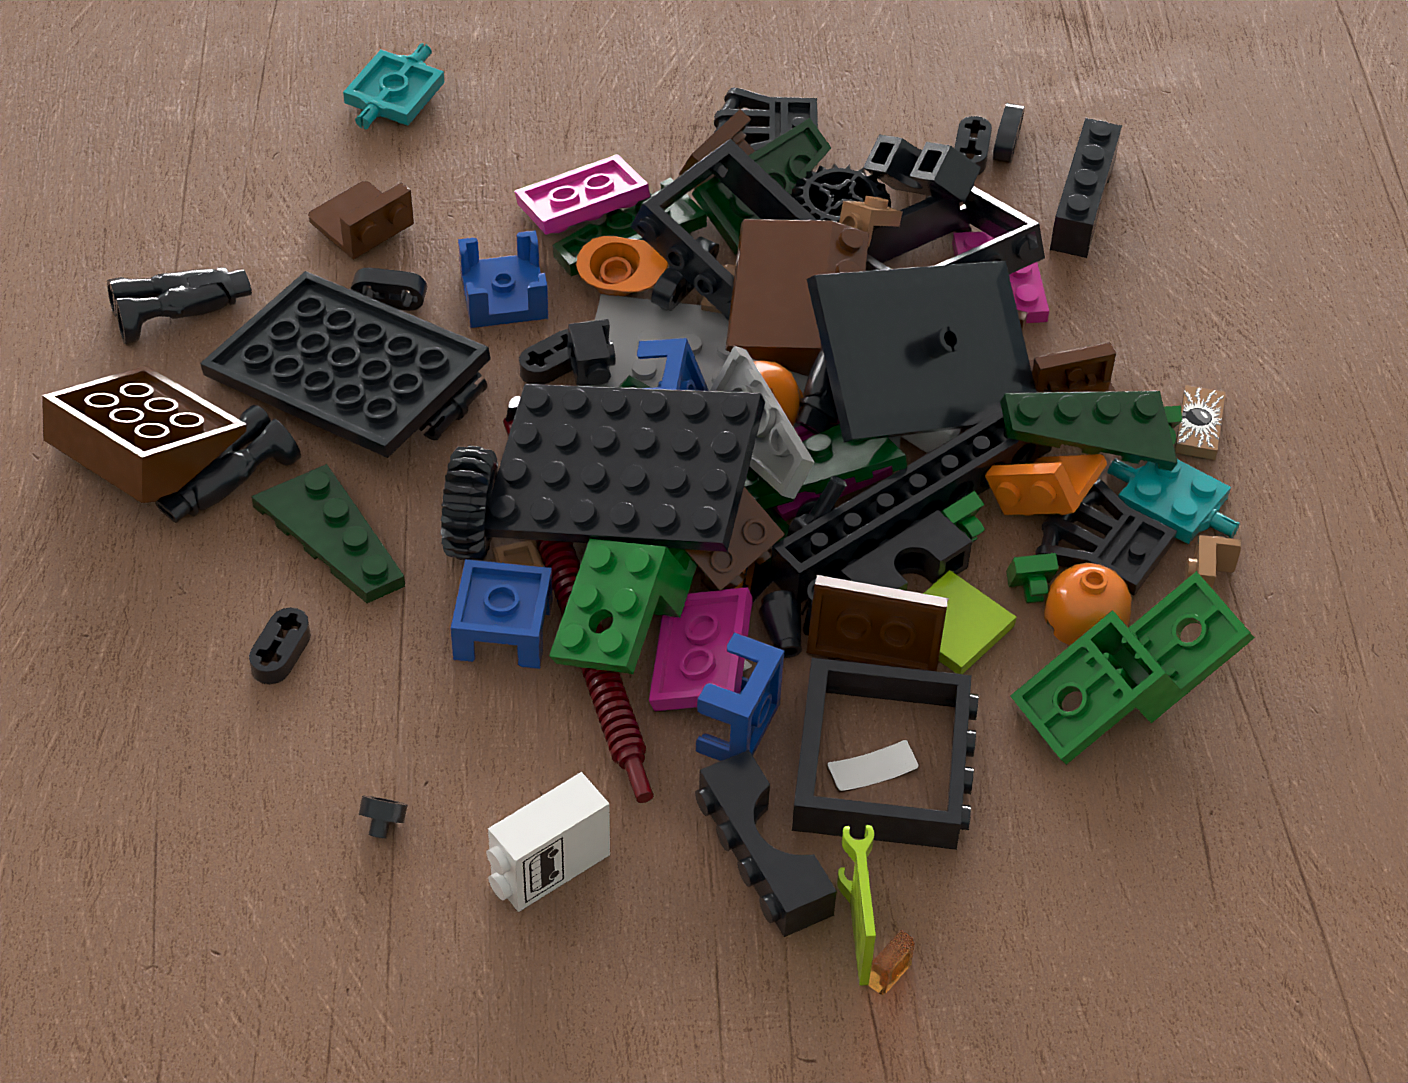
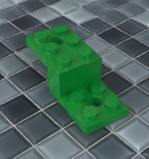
M589 539L549 657L556 664L634 674L653 614L681 617L697 565L683 549ZM613 617V623L610 628L602 633H596V628L603 619Z
M1196 571L1129 628L1112 610L1011 694L1010 697L1060 760L1067 765L1134 708H1137L1150 723H1153L1255 637ZM1192 623L1201 625L1202 631L1193 642L1181 641V632L1187 625ZM1071 692H1081V705L1074 711H1063L1062 703L1064 698Z

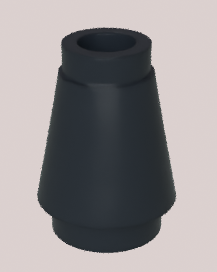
M787 590L774 591L765 595L761 599V607L758 613L773 647L784 650V658L799 655L802 652L801 602L795 599L793 592Z

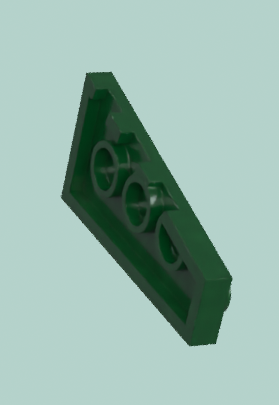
M327 464L251 496L253 507L262 515L265 513L275 521L278 529L287 536L291 534L303 544L304 551L315 560L319 558L328 565L331 574L367 604L405 587L403 573Z

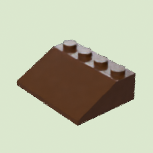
M744 219L740 228L725 350L731 352L733 347L737 346L747 350L750 357L754 360L776 362L789 371L809 376L811 368L821 350V341L806 279L819 274L866 271L869 233L835 221Z
M148 366L42 395L43 440L141 503L155 502L160 497L178 492L246 433L247 424Z

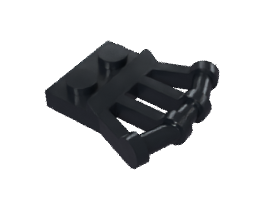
M735 87L728 90L724 98L725 104L714 115L715 133L741 109L751 119L743 130V133L747 136L744 140L751 144L750 146L755 151L808 118H811L818 128L817 98L768 97Z
M1098 479L1074 513L1066 515L1055 514L1047 517L1042 524L1041 546L1037 547L1035 555L1056 553L1058 566L1067 568L1083 563L1103 565L1114 570L1124 580L1130 594L1135 595L1175 542L1177 531L1128 507L1103 481ZM1093 504L1097 506L1102 505L1114 518L1090 506ZM1078 521L1106 535V537L1102 539L1073 523ZM1064 540L1084 551L1059 547V541Z

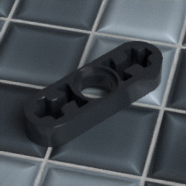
M699 236L696 241L717 259L719 244ZM669 266L657 280L652 292L651 302L672 311L695 287L676 269Z

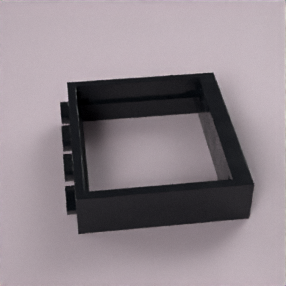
M731 139L727 140L644 202L630 226L672 268L676 269L694 286L699 294L715 306L727 320H729L734 276L664 210L713 174L760 219L816 220Z
M975 186L968 194L962 206L959 205V201L931 196L899 210L903 211L899 227L874 226L870 246L867 250L866 271L890 269L882 263L971 224L995 239L935 266L1006 261L1008 273L1012 274L1045 259L1040 225L1038 222Z
M812 658L792 831L842 837L843 828L849 826V834L852 838L865 839V826L870 825L873 827L874 840L957 850L960 830H969L971 805H963V794L971 795L974 767L965 766L966 757L974 756L976 730L968 729V720L976 721L979 694L970 693L972 675ZM826 693L955 707L947 811L814 796Z

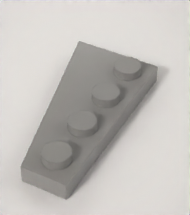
M734 346L710 391L762 394L765 406L749 466L782 496L795 499L815 462L747 350Z

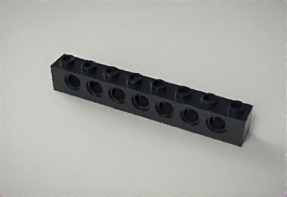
M1002 410L909 464L908 468L899 470L773 545L770 579L781 590L793 592L795 599L802 603L808 599L807 587L811 581L817 578V575L840 579L841 570H843L848 562L855 558H862L873 551L883 540L887 538L892 539L902 533L916 519H924L937 510L942 512L973 491L979 495L991 488L985 475L992 465L1030 464L1050 452L1052 447L1008 438Z

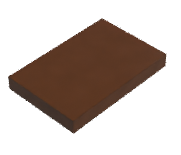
M817 575L806 653L865 664L937 671L949 598Z

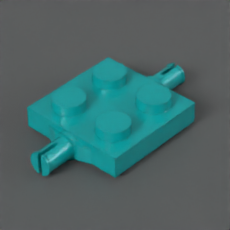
M420 43L417 49L408 56L396 55L380 49L343 91L345 104L363 110L355 118V122L360 128L364 126L365 130L368 129L371 123L380 116L408 126L445 83L444 71L424 63L432 54V50L427 44L424 46V43Z
M1117 458L1111 462L1107 473L1128 483L1119 493L1118 497L1128 507L1176 530L1177 539L1190 544L1199 532L1210 527L1229 536V538H1233L1238 531L1240 522H1236L1219 513L1220 507L1228 499L1231 487L1178 459V463L1172 471L1159 469L1158 464L1147 462L1137 469Z

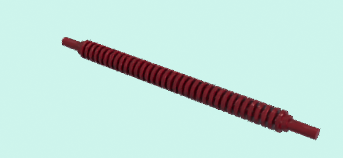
M505 417L503 424L509 437L513 420L507 422ZM536 540L545 567L552 568V589L563 616L580 568L579 559L572 542ZM601 622L596 628V633L604 631ZM580 667L612 760L619 764L622 769L626 770L636 801L638 803L650 801L653 799L654 794L643 766L646 745L643 741L639 725L636 722V717L626 694V689L623 686L620 673Z

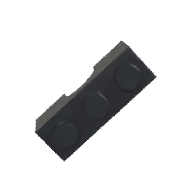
M879 134L863 169L894 190L965 202L968 194L974 187L981 167L950 145L926 142L921 150L903 138Z
M937 510L924 519H916L905 531L894 538L883 540L873 551L862 558H855L848 562L843 570H841L840 579L907 591L908 581L901 575L917 574L934 584L949 570L958 575L968 568L972 540Z

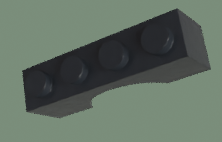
M1085 118L1056 212L1050 250L1087 258L1106 183H1109L1116 160L1122 125Z
M747 750L700 769L699 789L695 791V796L701 812L705 816L711 815L716 823V832L722 847L726 851L732 850L737 858L738 870L743 882L748 887L754 886L760 896L759 903L766 920L769 923L775 922L782 935L786 937L834 916L837 890L814 854L795 855L785 853L768 844L759 834L755 825L768 810L770 783L750 751Z

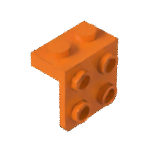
M1102 454L1048 456L1038 458L1033 464L992 465L985 477L1004 515H1066L1074 513L1080 506V503L1106 467L1107 461Z

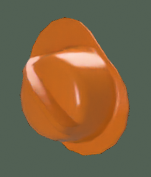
M602 236L592 239L582 247L577 256L576 266L579 276L587 284L594 286L600 294L625 297L633 292H642L652 288L661 274L668 268V262L644 240Z

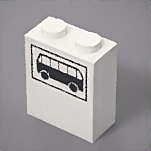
M582 772L488 828L489 850L486 851V854L491 864V875L488 879L495 894L501 900L508 899L515 909L520 912L610 855L609 802Z

